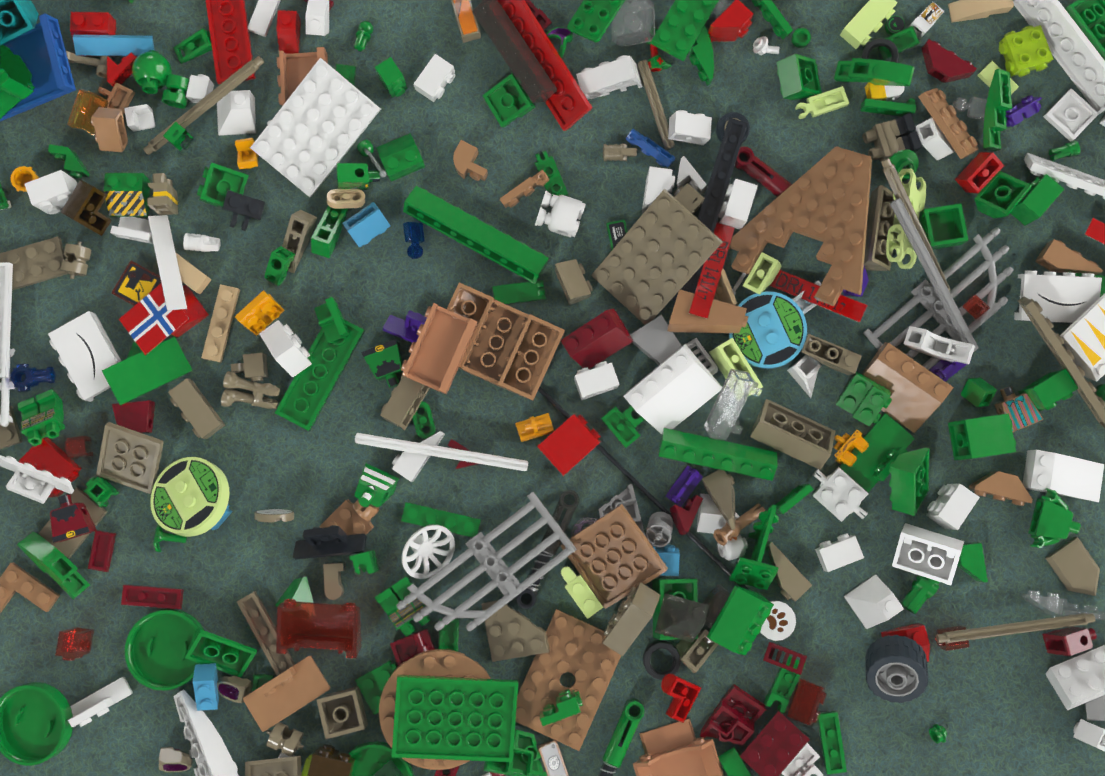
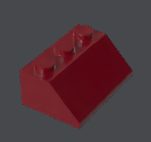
M613 308L604 311L563 338L561 342L573 360L583 368L588 367V369H591L596 364L632 343L633 339Z

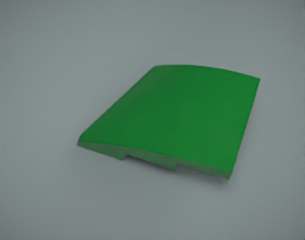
M515 730L513 762L485 761L484 771L510 776H547L546 771H543L540 761L541 755L536 747L537 743L534 734Z

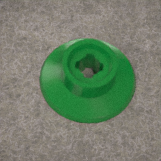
M900 150L890 158L898 174L903 166H906L904 169H912L914 173L917 171L919 164L918 156L911 150ZM905 174L902 181L908 180L910 174Z

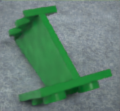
M771 505L767 511L759 513L758 518L761 521L753 524V529L756 532L749 533L748 535L749 538L756 539L751 560L739 558L730 575V581L753 586L757 589L767 590L779 567L761 562L769 533L773 532L771 525L779 521V517L776 514V505Z

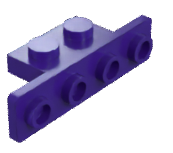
M410 310L406 315V321L389 315L383 326V331L412 343L417 342L419 337L417 331L421 324H425L427 317Z

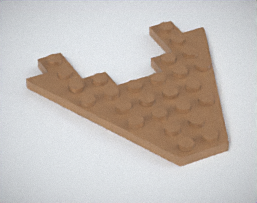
M840 147L832 149L732 237L729 248L739 252L731 267L734 270L749 275L767 242L784 248L791 234L795 232L822 241L823 244L816 258L819 261L832 265L815 295L816 300L835 306L843 289L861 295L872 169L871 156Z

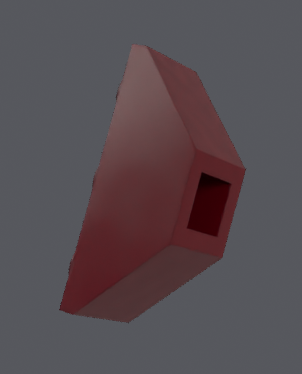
M928 39L921 48L927 73L943 83L969 78L977 69L971 62L959 58L956 53L946 50L936 41Z

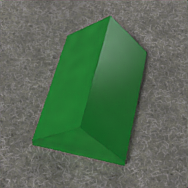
M197 628L185 658L200 664L216 663L217 670L241 678L257 653V649Z

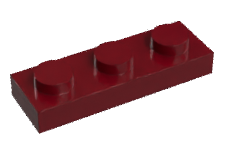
M123 585L121 605L182 609L184 589Z

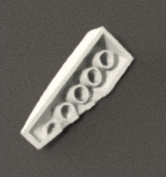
M185 690L177 693L174 696L180 721L185 722L186 725L183 731L185 739H188L191 743V750L188 751L190 758H195L197 767L194 768L195 776H239L237 765L232 760L212 722L203 711H197L196 702Z

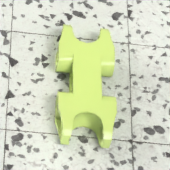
M902 169L898 174L901 182L905 174H910V181L907 184H903L919 219V213L925 206L926 183L922 177H916L912 169ZM916 182H921L919 189L916 187ZM894 215L893 226L889 228L887 234L886 255L890 262H897L901 269H911L916 262L917 255L896 215ZM894 249H896L897 257L893 258L891 255ZM905 254H909L911 257L908 264L902 263Z

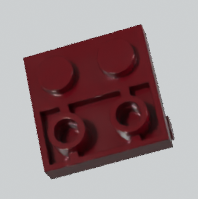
M428 629L390 643L398 666L418 653L435 650Z

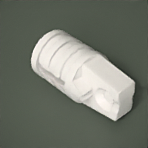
M186 233L183 245L185 250L210 252L218 251L221 242L219 238Z

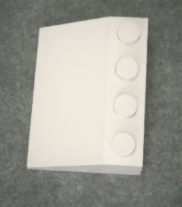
M684 344L632 387L623 397L637 413L662 434L663 428H675L721 391L723 387L688 346Z

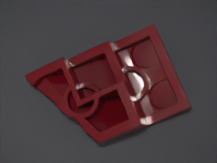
M733 684L703 726L700 737L705 738L708 736L718 738L722 742L729 741L733 744L743 745L754 733V723L766 710V705Z

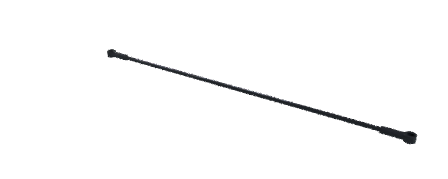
M539 387L538 391L568 420L571 416L548 393ZM600 444L596 446L662 512L672 517L671 513ZM690 531L686 533L730 577L732 572ZM736 583L739 587L749 590L744 584Z

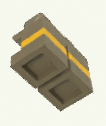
M164 173L153 174V183H148V186L153 190V198H148V206L159 215L178 214L177 191L172 187V180L166 179Z

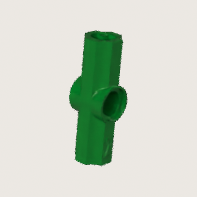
M918 575L916 577L917 581H913L911 590L900 604L911 613L916 614L924 602L937 592L939 581Z

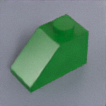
M982 543L963 544L957 566L976 581L988 582Z

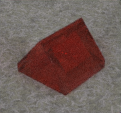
M973 294L962 306L975 319H978L990 309L976 294Z

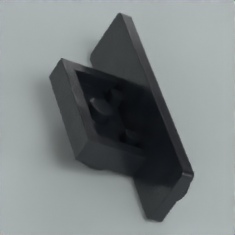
M336 525L307 529L303 532L305 540H298L295 543L293 558L298 560L363 553L367 536L365 534L347 535L340 526Z

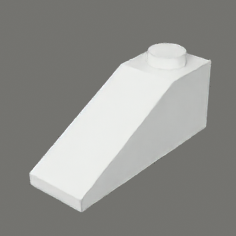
M440 431L420 443L438 446L445 434ZM405 451L395 457L392 462L394 465L392 469L413 482L430 458V455Z

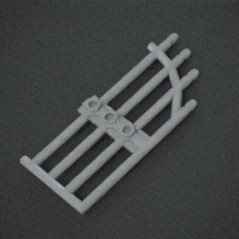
M998 227L992 229L983 238L979 234L973 238L976 244L943 271L945 279H947L979 251H981L986 260L950 291L952 298H954L988 269L990 282L959 308L963 316L988 294L985 312L968 326L971 333L1008 301L1004 296L995 303L998 285L1011 275L1013 269L1008 267L997 276L995 262L1008 252L1009 247L1004 245L993 255H991L987 244L994 239L993 237L1000 233L1001 230ZM926 279L911 291L914 297L872 332L868 328L863 332L875 348L879 350L883 344L878 337L920 302L927 311L910 326L919 328L933 317L940 325L932 333L939 336L946 331L952 340L961 341L935 289ZM909 327L893 339L890 344L897 347L906 338ZM911 349L906 355L914 358L919 352ZM931 357L922 366L929 370L941 359Z
M532 492L527 496L530 500L529 503L486 536L482 532L465 543L469 549L418 588L414 584L409 586L407 589L411 593L404 600L399 601L396 606L401 610L417 598L426 606L413 616L415 622L420 621L432 611H436L446 615L435 624L434 627L437 631L444 628L445 625L455 618H475L474 621H471L466 626L468 631H472L477 625L479 626L577 549L535 493ZM536 508L542 517L496 552L489 542L532 509ZM548 523L554 533L508 568L501 558ZM560 539L566 549L523 582L519 583L513 574ZM472 555L479 561V566L433 601L424 594L425 591ZM484 571L491 577L492 581L457 608L451 609L441 605ZM496 587L504 595L485 611L467 610Z

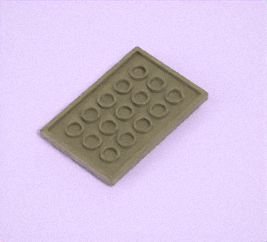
M664 189L591 276L646 325L654 320L723 241Z

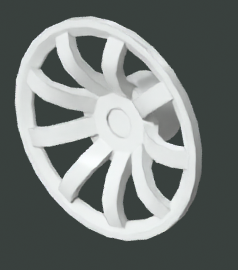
M429 525L416 531L408 539L402 552V565L405 571L414 578L426 579L432 577L448 565L455 550V541L452 533L440 525ZM436 530L435 534L428 538L427 531ZM441 531L447 535L445 539L436 541L440 537ZM450 543L449 550L437 548L438 546ZM409 546H411L414 553L410 556H406ZM436 553L447 557L441 564L433 554ZM429 558L437 566V569L429 572ZM416 559L415 565L410 569L407 562ZM421 562H423L424 565L423 574L416 573V571L419 569L421 565Z

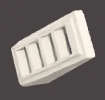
M697 338L686 344L689 349L697 346L698 349L693 351V353L697 355L701 352L702 355L698 359L700 362L704 359L706 360L703 365L705 368L710 366L707 370L711 375L718 372L717 365Z

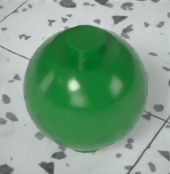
M154 50L138 55L132 65L134 79L142 86V90L148 94H156L158 89L165 87L167 76L172 74L168 60Z

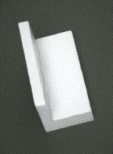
M120 217L118 227L112 226L110 233L116 237L153 244L149 220L136 217Z

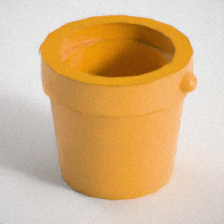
M21 166L12 172L10 178L16 191L27 192L25 183L39 177L32 170V167Z

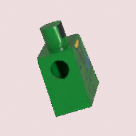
M336 163L338 189L364 190L369 189V182H380L379 170L368 171V164Z

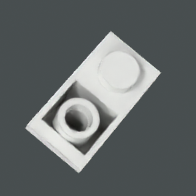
M933 118L915 126L921 144L936 160H940L955 152Z

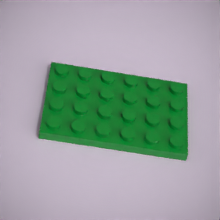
M397 675L392 757L513 762L518 680Z

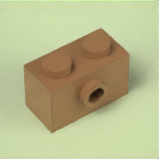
M98 107L91 117V123L95 127V140L99 145V149L101 151L123 152L128 144V137L122 109Z

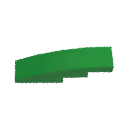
M996 69L994 72L984 116L983 148L991 151L1001 150L1000 131L1007 129L1006 111L1012 109L1010 72Z

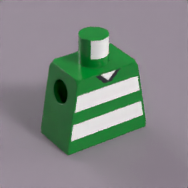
M366 463L354 496L359 499V504L363 507H368L370 504L380 507L394 494L399 478Z

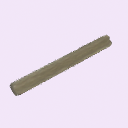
M647 60L639 61L637 66L664 148L666 150L671 149L675 144L673 140L668 139L669 126Z

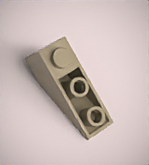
M811 334L807 335L801 351L827 367L846 375L855 374L862 357L857 353Z

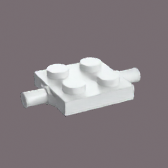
M840 467L827 477L819 469L816 470V473H813V476L821 483L812 496L841 522L853 512L861 519L865 518L864 515L867 516L868 513L860 507V504L868 495V492Z

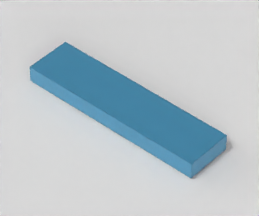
M73 35L76 55L126 56L132 52L135 56H138L141 53L154 50L153 36Z

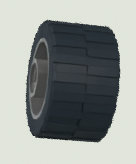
M888 635L877 639L867 649L865 656L866 683H868V687L872 690L873 694L889 702L904 703L913 701V699L920 697L925 692L928 686L927 659L925 651L916 641L905 636Z

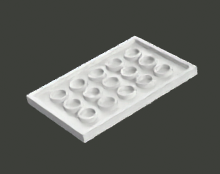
M320 58L250 148L307 196L312 197L337 166L336 163L341 161L381 108Z

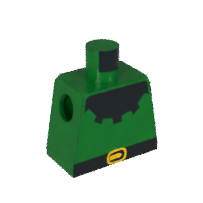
M396 339L361 352L377 380L380 381L386 378L389 388L398 386L399 380L396 374L403 372L401 371L403 363L399 343Z

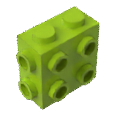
M1030 25L1023 28L1020 32H1008L999 42V51L1005 58V68L1010 72L1011 77L1016 75L1023 77L1035 69L1036 72L1042 71L1054 60L1041 25L1035 27Z

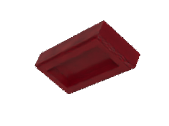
M95 531L88 569L109 572L116 533Z

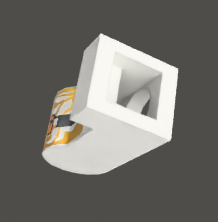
M932 2L909 27L913 26L917 37L921 39L943 14L944 10Z

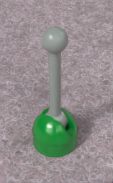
M369 140L361 141L357 146L359 153L362 156L370 157L379 170V175L386 177L387 172L381 168L372 155L374 148Z

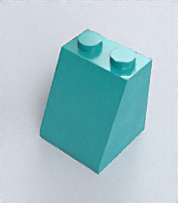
M0 0V45L35 28L39 13L31 0Z

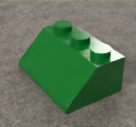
M926 447L899 454L896 460L891 462L889 466V473H891L889 487H891L892 491L890 494L892 510L915 516L928 494L929 448Z
M653 579L652 588L660 594L653 614V637L659 640L698 639L697 579Z
M735 586L707 638L734 653L746 656L756 636L760 633L766 618L770 615L774 604L757 592Z

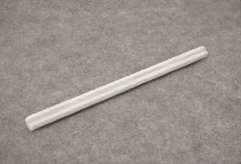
M357 433L355 436V443L521 471H527L528 461L362 433Z

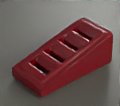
M769 642L763 661L801 675L807 656ZM775 649H779L776 659L773 660L772 657ZM784 651L786 653L783 662L781 663L779 662L782 652ZM792 654L793 657L790 665L788 666L786 665V663L789 658V655ZM799 657V658H800V661H799V664H798L797 669H795V668H793V667H794L796 658Z

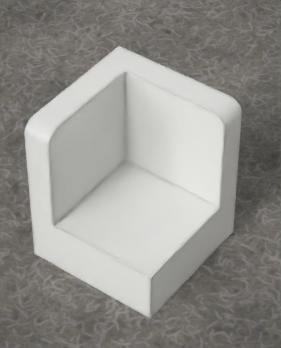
M147 104L124 108L127 126L133 132L155 128L153 110Z

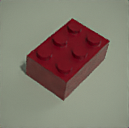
M778 711L740 757L760 776H780L810 739Z

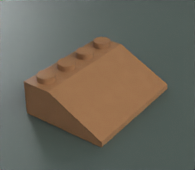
M884 342L862 372V375L891 391L890 398H892L890 405L887 408L883 407L881 410L913 433L932 415L954 388L887 342Z

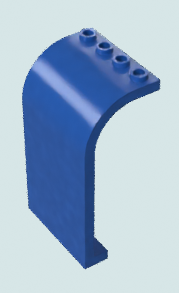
M47 14L39 16L40 23L36 24L34 29L3 44L10 48L14 55H20L32 74L31 82L35 89L27 98L22 99L0 119V122L76 90L58 20Z

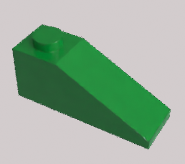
M328 205L311 237V253L330 258L337 245L343 227L342 223L345 221L349 208L335 209Z

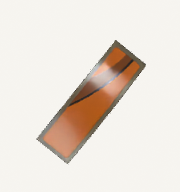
M451 0L463 43L480 39L481 34L471 0Z

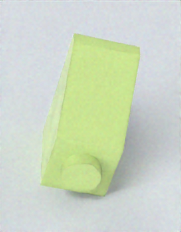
M762 252L745 280L743 287L760 295L774 281L782 265L778 260Z

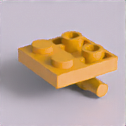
M263 290L235 318L257 336L285 310L269 293L267 294Z

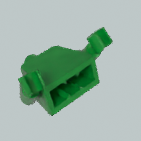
M1045 488L1047 490L1046 496L1042 495V499L1037 498L1028 533L1031 534V538H1034V543L1030 544L1031 547L1042 548L1043 546L1055 544L1060 539H1067L1069 532L1077 534L1080 531V523L1072 521L1073 512L1068 510V505L1057 495L1055 490Z

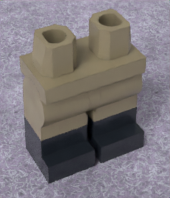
M911 113L903 115L901 118L876 124L871 130L862 135L864 143L874 142L875 148L868 151V155L871 156L872 160L879 159L881 162L884 159H890L893 154L900 150L907 149L916 153L922 148L917 131L913 132L916 127Z

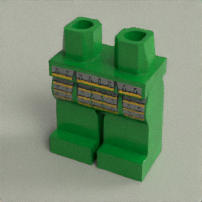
M53 389L36 395V398L32 397L18 403V409L21 411L22 416L21 432L27 437L28 442L32 446L41 444L44 437L48 436L52 439L58 437L60 431L65 429L63 423V401Z
M409 576L404 577L374 597L382 606L397 630L400 629L406 637L416 631L410 622L413 620V616L426 606L416 598L410 604H407L405 608L401 610L397 608L398 602L404 600L411 593L407 589L413 584ZM429 614L419 621L421 626L431 621Z

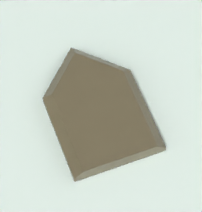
M1078 537L1073 538L1045 558L1068 591L1096 596L1100 568Z

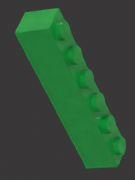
M663 428L659 443V457L773 481L778 466L777 452Z

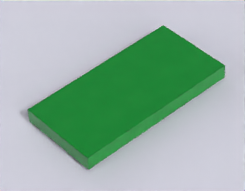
M172 337L158 344L146 355L142 351L101 371L121 406L193 370L176 338Z

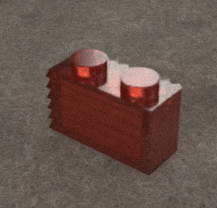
M801 678L787 716L809 726L813 722L817 723L820 712L817 710L820 703L824 704L827 693L824 692L825 687Z

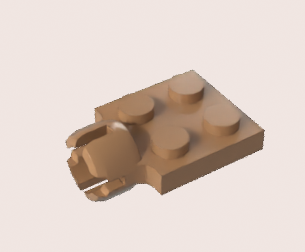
M347 499L319 527L325 528L336 525L340 526L347 535H367L374 528L371 519L378 513L379 507L370 505L366 508L361 506L358 500L352 503Z

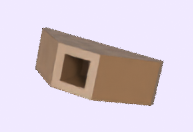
M1000 471L990 472L969 485L968 488L973 490L974 494L986 497V494L993 495L994 500L1005 501V499L1012 500V504L1024 506V503H1032L1033 500L1018 476Z

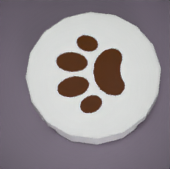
M770 601L774 606L762 625L760 633L774 641L783 640L794 631L796 617L792 608L786 603Z

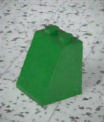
M1009 413L949 422L948 428L954 460L1016 452V440L1012 432L1013 423Z

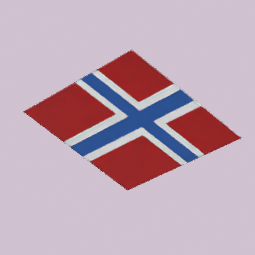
M161 283L119 320L146 355L189 318L182 309L167 310Z

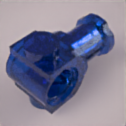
M17 364L16 368H13L10 378L14 387L18 388V392L31 391L30 388L38 386L39 383H54L56 374L52 366L38 370L36 367L29 368V364ZM25 374L26 379L22 382L21 377Z

